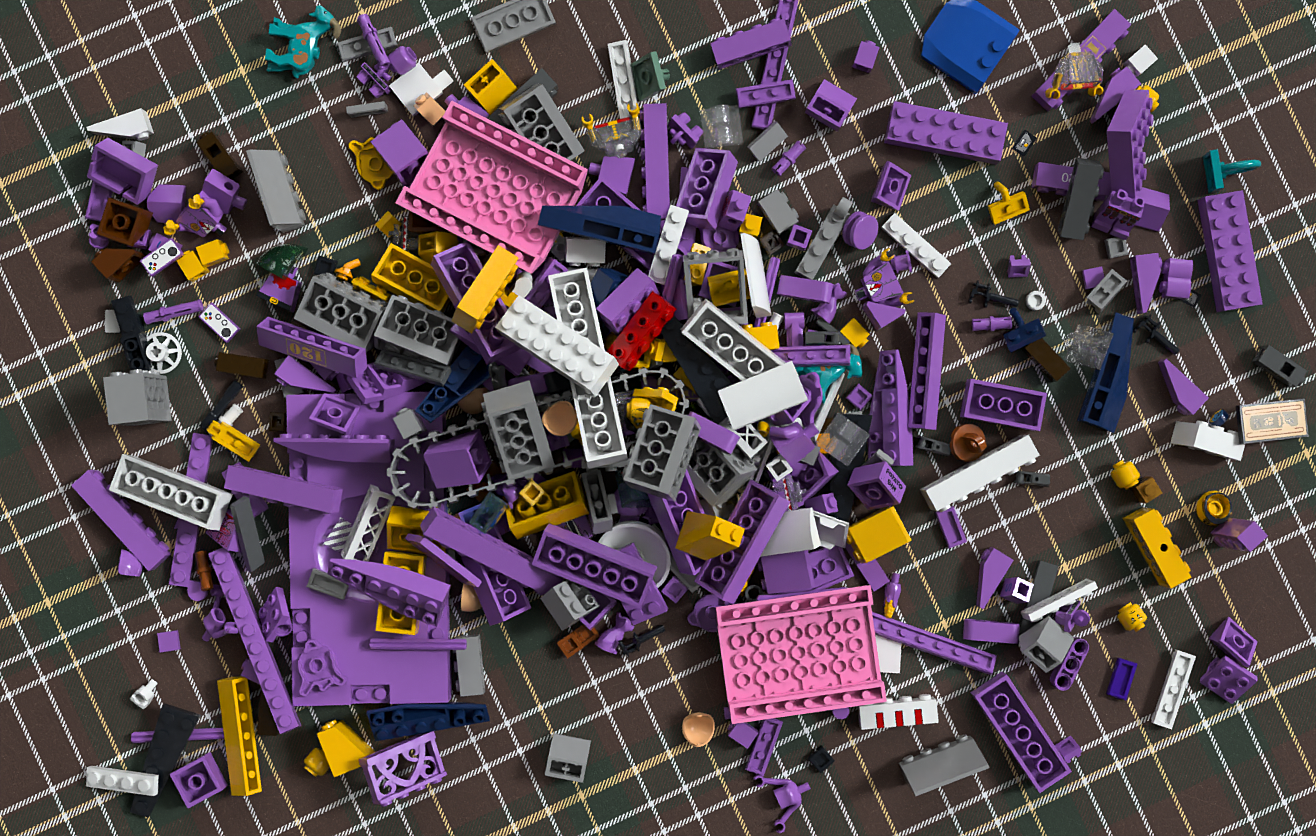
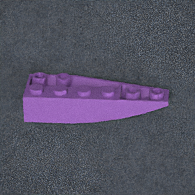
M899 350L880 351L869 414L872 415V421L867 439L868 459L880 449L894 460L891 466H912V428L908 427L910 402Z
M280 434V438H274L275 443L287 448L329 460L392 463L394 458L392 453L395 450V439H389V435H374V439H370V435H354V439H350V435H338V439H331V435L319 434V438H311V434H299V438H292V434Z
M333 558L329 561L328 575L406 617L437 627L448 598L449 584L413 571L375 562Z

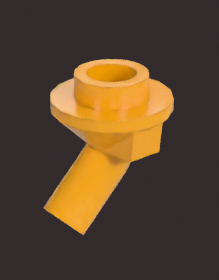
M358 258L345 263L343 267L335 269L336 277L344 281L352 279L353 276L350 270L361 266Z

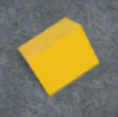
M387 211L375 225L390 238L402 224Z
M531 479L518 494L523 501L533 506L545 491Z

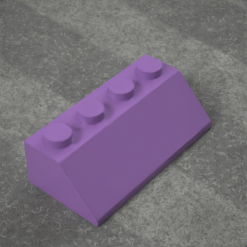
M695 148L676 204L677 207L689 210L686 223L697 228L716 230L738 164L730 150Z

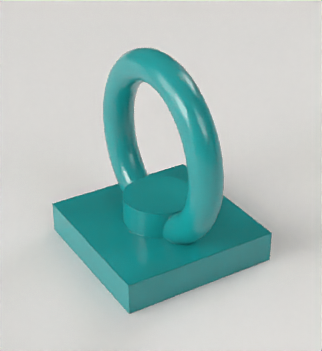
M1218 149L1210 150L1203 156L1208 193H1217L1223 189V179H1226V175L1255 170L1261 166V161L1245 160L1225 164L1223 161L1220 162Z

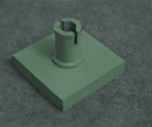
M657 51L650 52L631 64L639 102L646 101L666 89L664 81L669 80L670 74H664L669 72L668 69H661Z

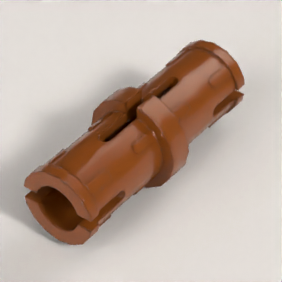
M207 551L196 552L195 558L198 569L196 573L199 575L201 591L214 589L211 577L212 567L209 565Z

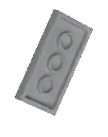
M510 0L471 17L486 54L556 24L546 0Z

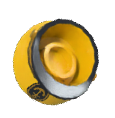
M1215 490L1206 492L1197 502V515L1202 522L1208 525L1222 524L1227 521L1232 513V504L1229 497Z

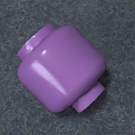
M398 47L388 56L391 62L389 69L393 73L406 74L416 66V54L410 47Z

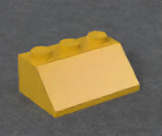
M392 505L387 520V549L424 554L405 540V537L408 533L423 536L420 524L429 511ZM434 539L431 541L446 553L447 548Z

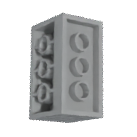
M535 84L499 108L501 112L499 117L504 124L510 125L511 131L547 148V145H552V152L572 160L585 151L543 84ZM526 112H531L529 119L524 117ZM537 128L541 129L539 136L535 135Z
M330 273L313 276L294 319L331 338L364 348L366 352L374 348V333L388 303L381 299L375 300L370 298L371 294L366 291L360 290L359 292L354 290L352 284L345 281L342 283L336 280L337 277Z
M401 295L391 296L374 333V346L376 349H386L447 367L452 365L462 341L450 332L454 325L451 321L452 318L444 316L445 314L439 310H429L421 303H412Z
M138 369L130 370V374L113 372L110 373V377H103L109 425L136 426L172 421L167 376L160 375V372Z
M530 380L484 393L485 402H481L483 414L489 427L491 439L495 445L494 448L500 461L502 473L506 472L508 479H512L555 466Z
M650 404L649 408L644 411L642 418L644 422L642 428L637 430V442L635 447H632L630 450L629 458L631 459L628 466L624 467L622 477H624L623 480L630 488L675 502L701 426L694 417Z
M707 414L700 415L712 421ZM699 439L696 441L687 467L695 489L712 507L730 501L758 470L753 460H749L737 446L729 455Z

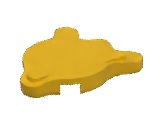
M370 137L364 143L355 140L351 141L348 147L356 156L358 173L364 180L371 183L374 189H383L393 172L372 145L371 141L375 138Z

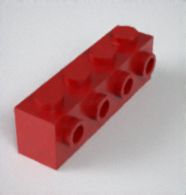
M652 291L607 352L615 357L621 368L630 371L637 365L641 355L649 349L654 338L661 333L667 321L672 319L676 308L662 296Z

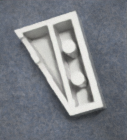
M1198 420L1196 423L1176 421L1171 444L1184 445L1193 450L1197 449L1211 455L1241 461L1245 444H1239L1238 432L1231 430L1224 432L1223 427L1212 425L1211 428L1208 427L1209 423Z

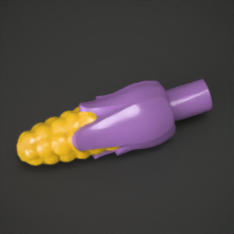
M892 573L891 582H888L885 588L883 606L886 618H891L895 608H897L898 598L901 593V585L898 583L900 574Z

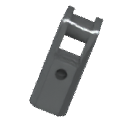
M841 331L806 332V345L841 344V341H839ZM826 335H831V341H826Z
M496 362L490 363L488 371L492 378L493 389L498 390L508 387L505 366H498Z
M918 435L919 441L918 445H915L916 448L949 457L951 452L950 444ZM926 441L931 442L930 449L925 448Z
M1028 471L1015 472L1017 474L1014 483L1049 487L1050 474ZM1024 474H1029L1028 482L1023 481Z

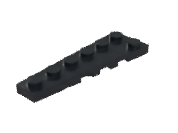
M673 315L672 319L667 321L662 328L661 335L683 369L687 379L692 384L711 419L719 425L728 416L718 391L733 384L708 354L681 332L683 325Z
M834 413L831 463L839 472L830 479L829 493L834 494L838 512L828 514V516L849 523L855 493L850 489L848 483L854 468L861 467L872 415Z
M165 703L162 705L142 773L159 775L158 794L155 796L135 794L130 810L131 813L149 818L201 717L200 714Z

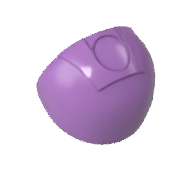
M121 549L118 572L122 575L140 577L142 563L133 553Z

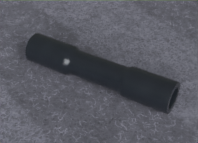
M234 380L224 392L223 397L199 426L207 431L212 421H218L220 415L244 386Z

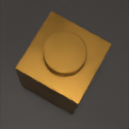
M1145 476L1137 484L1130 487L1139 503H1148L1162 494L1153 477Z

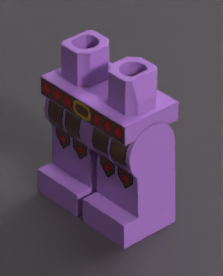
M1119 189L1117 192L1112 190L1095 212L1091 227L1108 233L1110 230V235L1126 240L1131 229L1141 219L1145 199L1139 196L1134 199L1130 198L1128 193L1122 189Z

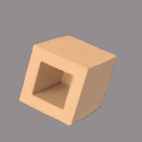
M427 92L424 95L421 94L415 100L416 104L414 107L432 125L445 113V110Z

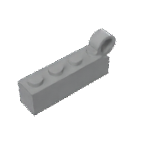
M842 197L838 206H832L796 268L795 274L804 279H814L850 216L848 211L853 204L852 201Z

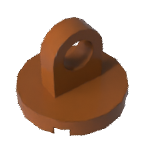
M961 424L951 434L950 449L958 460L964 462L975 461L983 454L987 447L983 431L974 424Z

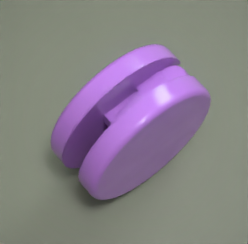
M861 211L851 214L843 226L842 236L845 243L860 250L868 248L877 236L878 222L875 217Z

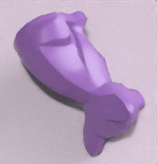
M839 283L834 284L830 303H820L818 307L812 308L811 311L815 316L821 317L830 324L836 314V300L844 298L847 292L842 291Z
M507 473L496 474L491 479L494 483L507 480ZM502 483L497 485L495 492L498 495H504L510 509H513V502L519 498L518 493L522 488Z
M618 612L616 615V625L605 631L595 642V645L607 652L617 654L616 647L619 644L618 641L622 640L624 632L632 631L634 626L627 617H622L621 613Z

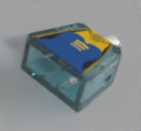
M489 492L469 523L486 534L495 527L509 505Z

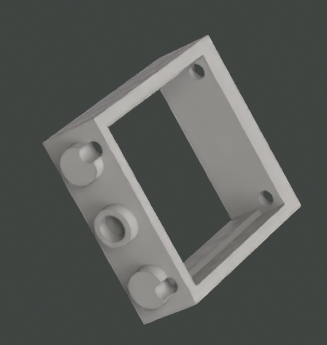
M731 248L726 252L710 250L703 254L689 252L687 255H683L688 319L694 313L690 265L737 261L741 310L724 311L723 313L737 324H748L742 250Z

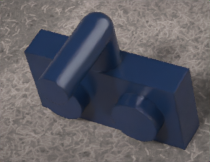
M1016 308L1009 310L1018 327L1003 334L1010 352L1046 336L1039 318L1025 324Z

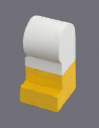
M519 273L512 287L509 290H504L501 299L509 308L518 295L525 298L531 291L533 278L530 273Z

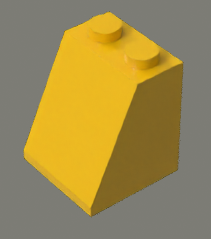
M894 506L881 508L850 525L846 542L849 545L851 544L855 559L862 564L868 563L912 540Z
M687 511L675 549L702 560H709L739 548L745 528L717 516Z
M336 719L331 720L321 726L322 730L317 733L334 777L359 768V759L375 753L343 720L338 722Z

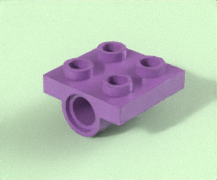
M275 587L268 596L264 606L260 608L258 614L266 642H273L276 636H286L293 629L283 588Z
M1226 655L1221 659L1215 658L1209 664L1207 672L1200 678L1201 684L1231 704L1257 682L1256 675Z

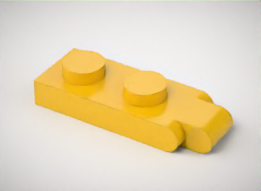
M213 420L207 428V431L212 434L211 438L248 462L260 447L259 443L223 421L218 423Z

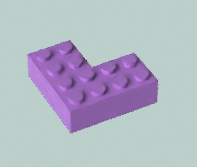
M1125 90L1107 129L1111 191L1117 192L1119 189H1122L1128 193L1130 198H1135L1138 191H1141L1142 181L1146 180L1147 169L1143 166L1146 153L1143 152L1142 147H1144L1145 137H1148L1149 127L1153 125L1154 120L1153 114H1150L1153 100L1149 98V90Z

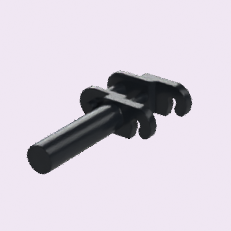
M979 280L973 284L975 287L971 289L968 303L971 304L974 294L982 295L985 297L984 308H987L989 300L1017 307L1019 302L1017 299L989 293V290L992 288L990 283L988 285L980 284ZM978 287L986 289L985 293L978 292Z
M1151 314L1145 316V320H1141L1133 329V333H1136L1137 329L1143 326L1149 331L1150 335L1145 340V343H1149L1150 339L1154 338L1174 355L1180 351L1178 347L1156 331L1157 328H1160L1159 325L1161 323L1153 321ZM1147 322H1149V323H1151L1154 327H1153L1152 329H1150V328H1149L1147 325H1145V324H1146Z
M661 624L639 637L634 632L632 633L633 642L627 646L619 640V646L623 655L629 657V653L635 650L639 652L640 644L663 633L665 628Z

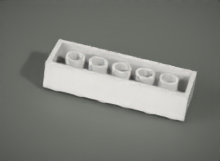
M518 295L495 327L502 336L595 397L619 365L614 356L520 295Z
M706 298L681 328V332L742 381L786 363Z
M1019 435L980 456L975 461H971L921 488L920 491L930 510L943 512L951 507V503H960L968 498V494L973 492L976 494L984 490V485L995 484L1002 480L1001 476L1011 475L1019 471V466H1028L1036 461L1035 458L1040 455L1029 435Z
M122 454L109 488L112 492L210 530H220L233 495L196 479L127 454Z

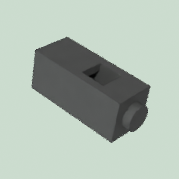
M1270 345L1262 346L1252 360L1254 364L1289 388L1300 386L1305 380L1307 370Z

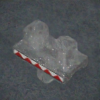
M403 216L402 232L400 231V225L394 224V231H389L388 236L394 237V244H399V237H402V249L407 252L408 250H418L419 240L408 238L409 216Z
M791 475L783 477L778 482H773L774 491H784L785 498L791 501L786 510L799 509L797 502L803 501L801 494L807 492L806 488L800 489L799 482L793 483Z

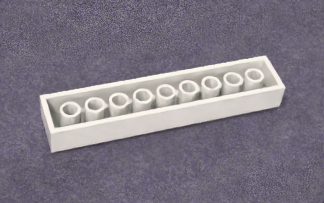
M587 268L549 275L548 278L557 320L605 351ZM611 377L596 397L570 380L588 469L628 460Z

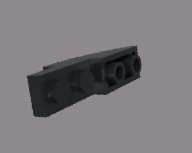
M132 295L112 300L111 303L123 337L120 338L130 370H151V360L146 355L148 341L141 314H137Z

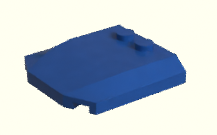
M950 0L944 5L923 36L921 58L974 94H977L1020 30L976 0Z

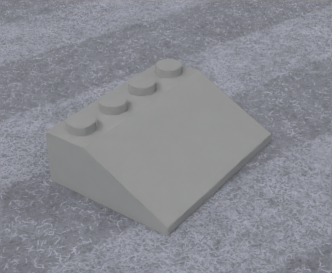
M247 150L248 159L270 226L283 233L305 226V213L303 209L299 208L298 202H300L297 191L293 190L292 184H294L292 174L287 171L288 161L285 154L282 155L278 150Z
M966 734L958 736L956 741L951 743L948 741L940 743L938 748L933 750L931 748L922 750L920 755L915 757L913 755L906 756L902 759V762H899L906 784L915 796L989 768L974 739Z

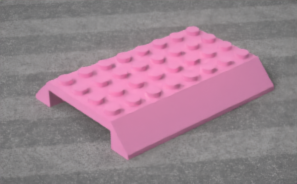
M451 101L442 117L446 123L410 188L404 186L395 203L492 254L498 245L519 258L516 263L519 268L532 274L545 261L560 233L559 230L538 225L542 206H574L582 193L588 169Z
M871 585L716 607L718 637L731 723L737 724L887 702L885 685L881 680L871 609V605H873Z

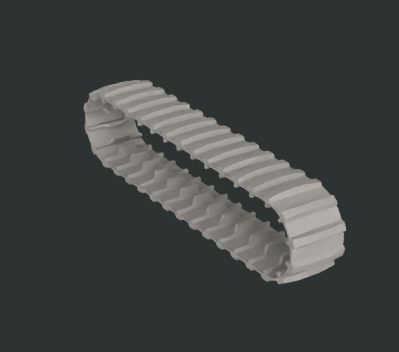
M645 367L638 368L637 374L628 376L627 373L619 374L618 380L611 381L612 385L622 382L625 391H628L627 380L640 376L645 386L647 385L646 375H658L656 385L660 386L662 379L665 378L674 385L669 389V393L675 389L677 390L680 402H677L676 406H680L679 413L684 414L685 408L689 407V400L685 399L682 389L684 383L682 380H675L668 374V370L661 367L658 371H648ZM566 390L563 391V396L552 399L550 395L544 397V402L538 403L537 407L547 404L550 407L551 403L567 399L571 403L570 397H573V394ZM473 418L468 420L467 425L463 427H458L454 424L450 425L448 431L443 433L434 430L429 432L428 437L423 439L419 436L411 437L408 444L402 448H395L392 455L394 458L391 467L387 469V476L391 479L393 486L391 491L394 496H400L408 502V507L412 509H417L419 506H429L430 509L433 506L439 508L443 501L448 500L449 503L453 504L459 502L460 496L466 494L470 498L476 497L479 490L485 488L489 492L495 491L498 484L515 485L516 479L521 477L531 480L534 479L535 473L544 471L547 475L553 473V468L563 465L566 469L571 468L572 462L580 459L587 463L583 445L581 446L584 455L582 457L568 461L566 452L562 451L565 462L512 479H508L507 476V480L494 483L491 475L487 474V486L475 489L473 484H469V491L456 495L453 487H449L450 497L437 500L433 491L429 492L430 502L419 501L421 491H417L414 498L408 496L404 490L410 486V483L401 487L397 474H406V471L397 470L400 459L403 458L407 462L411 460L405 452L414 446L417 454H421L420 443L433 439V442L437 443L440 441L439 437L452 433V436L455 437L458 436V431L468 428L476 430V426L486 423L485 420L477 422ZM637 440L625 443L626 450L629 449V444L636 443Z

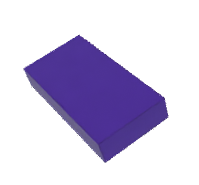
M1117 657L1106 694L1127 700L1137 663Z

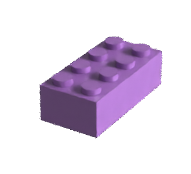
M967 379L960 417L1025 430L1040 431L1047 393Z

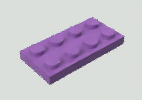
M634 542L616 549L643 560ZM653 579L641 609L621 601L633 625L668 611V607Z

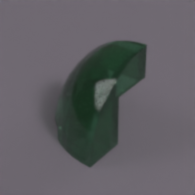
M296 244L278 245L264 252L256 264L286 280L296 260L301 262L308 248Z

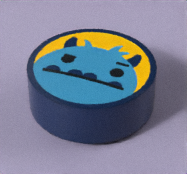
M1220 409L1211 416L1209 423L1220 427L1227 421L1229 414L1224 409Z

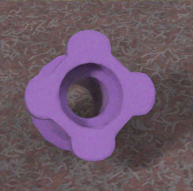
M91 224L89 244L97 249L107 247L109 238L98 235L99 226Z
M908 250L905 251L906 254L895 256L894 259L890 260L892 269L896 270L897 273L909 269L910 273L912 272Z

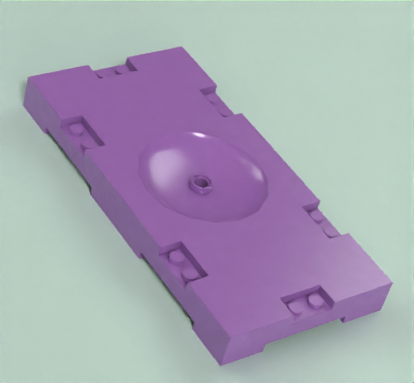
M403 392L402 394L368 404H363L357 394L328 395L361 406L350 439H354V435H370V439H374V435H389V439H395V448H402L409 443V439H403L393 418L397 416L396 412L404 408L416 410L429 392ZM323 394L286 395L287 434H292V438H299V434H311V438H319V434L331 435V439H338V435H345L308 421ZM446 412L431 423L420 416L427 431L417 435L421 439L428 437L429 432L438 430L440 433L445 432ZM446 435L439 437L440 441L446 440ZM433 439L420 443L421 454H417L414 446L410 447L405 452L411 459L410 462L401 458L397 469L406 471V474H397L400 486L402 487L410 483V486L404 492L411 498H414L416 492L421 491L419 501L430 502L429 492L431 491L434 492L437 500L447 498V487L436 488L435 483L431 479L428 465L424 462V453L431 444L435 443ZM287 448L290 477L343 489L339 512L331 513V516L321 515L319 510L315 509L312 512L301 510L302 506L298 505L289 507L290 602L293 615V647L291 648L293 706L351 705L359 703H448L452 699L450 650L370 649L369 642L372 638L450 639L449 594L437 627L419 621L418 633L416 635L376 631L379 602L350 586L344 600L306 587L313 568L328 573L331 558L343 559L341 556L343 549L334 550L332 548L344 545L347 540L330 545H325L324 542L349 536L350 532L328 537L332 532L353 526L370 484L377 486L382 492L394 495L391 491L393 489L391 479L387 476V469L391 467V463L335 461ZM396 496L393 506L410 508L408 507V502L400 496ZM379 497L377 502L378 508L386 506L389 499ZM447 500L441 502V506L438 508L448 513ZM419 506L417 508L427 511L431 510L429 506ZM379 514L370 518L369 523L371 526L379 523L381 519ZM388 517L368 562L383 564L384 552L386 551L414 553L387 549ZM346 521L351 523L345 526L334 528L335 525L338 523ZM371 532L363 535V544L372 540L373 535ZM364 549L356 552L354 559L363 561L366 554ZM427 557L425 576L449 584L450 573ZM310 639H315L319 644L333 651L337 659L338 669L346 676L347 682L343 686L332 684L325 692L320 691L319 687L315 685L310 694L303 697L299 695L302 679L298 672L297 664L305 649V643Z

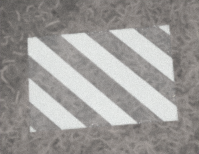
M340 517L324 544L341 553L353 524Z

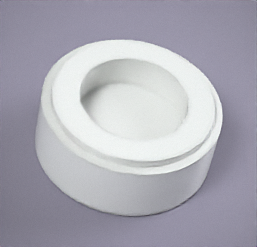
M1033 291L1026 296L1025 303L1029 309L1039 310L1044 307L1046 298L1042 292Z

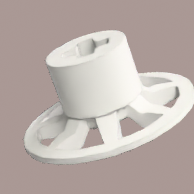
M157 332L148 336L147 341L153 338V343L148 345L146 355L151 362H157L158 370L151 368L149 371L164 374L175 369L182 356V349L178 340L164 332ZM157 336H166L167 339L163 343H159ZM170 340L175 342L177 349H168L167 346ZM178 352L177 359L174 363L168 356L169 354ZM163 361L172 365L170 368L162 370Z

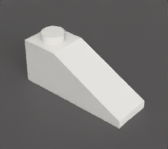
M141 108L86 127L87 131L96 135L138 141L146 140L149 138V135L154 134L148 114Z

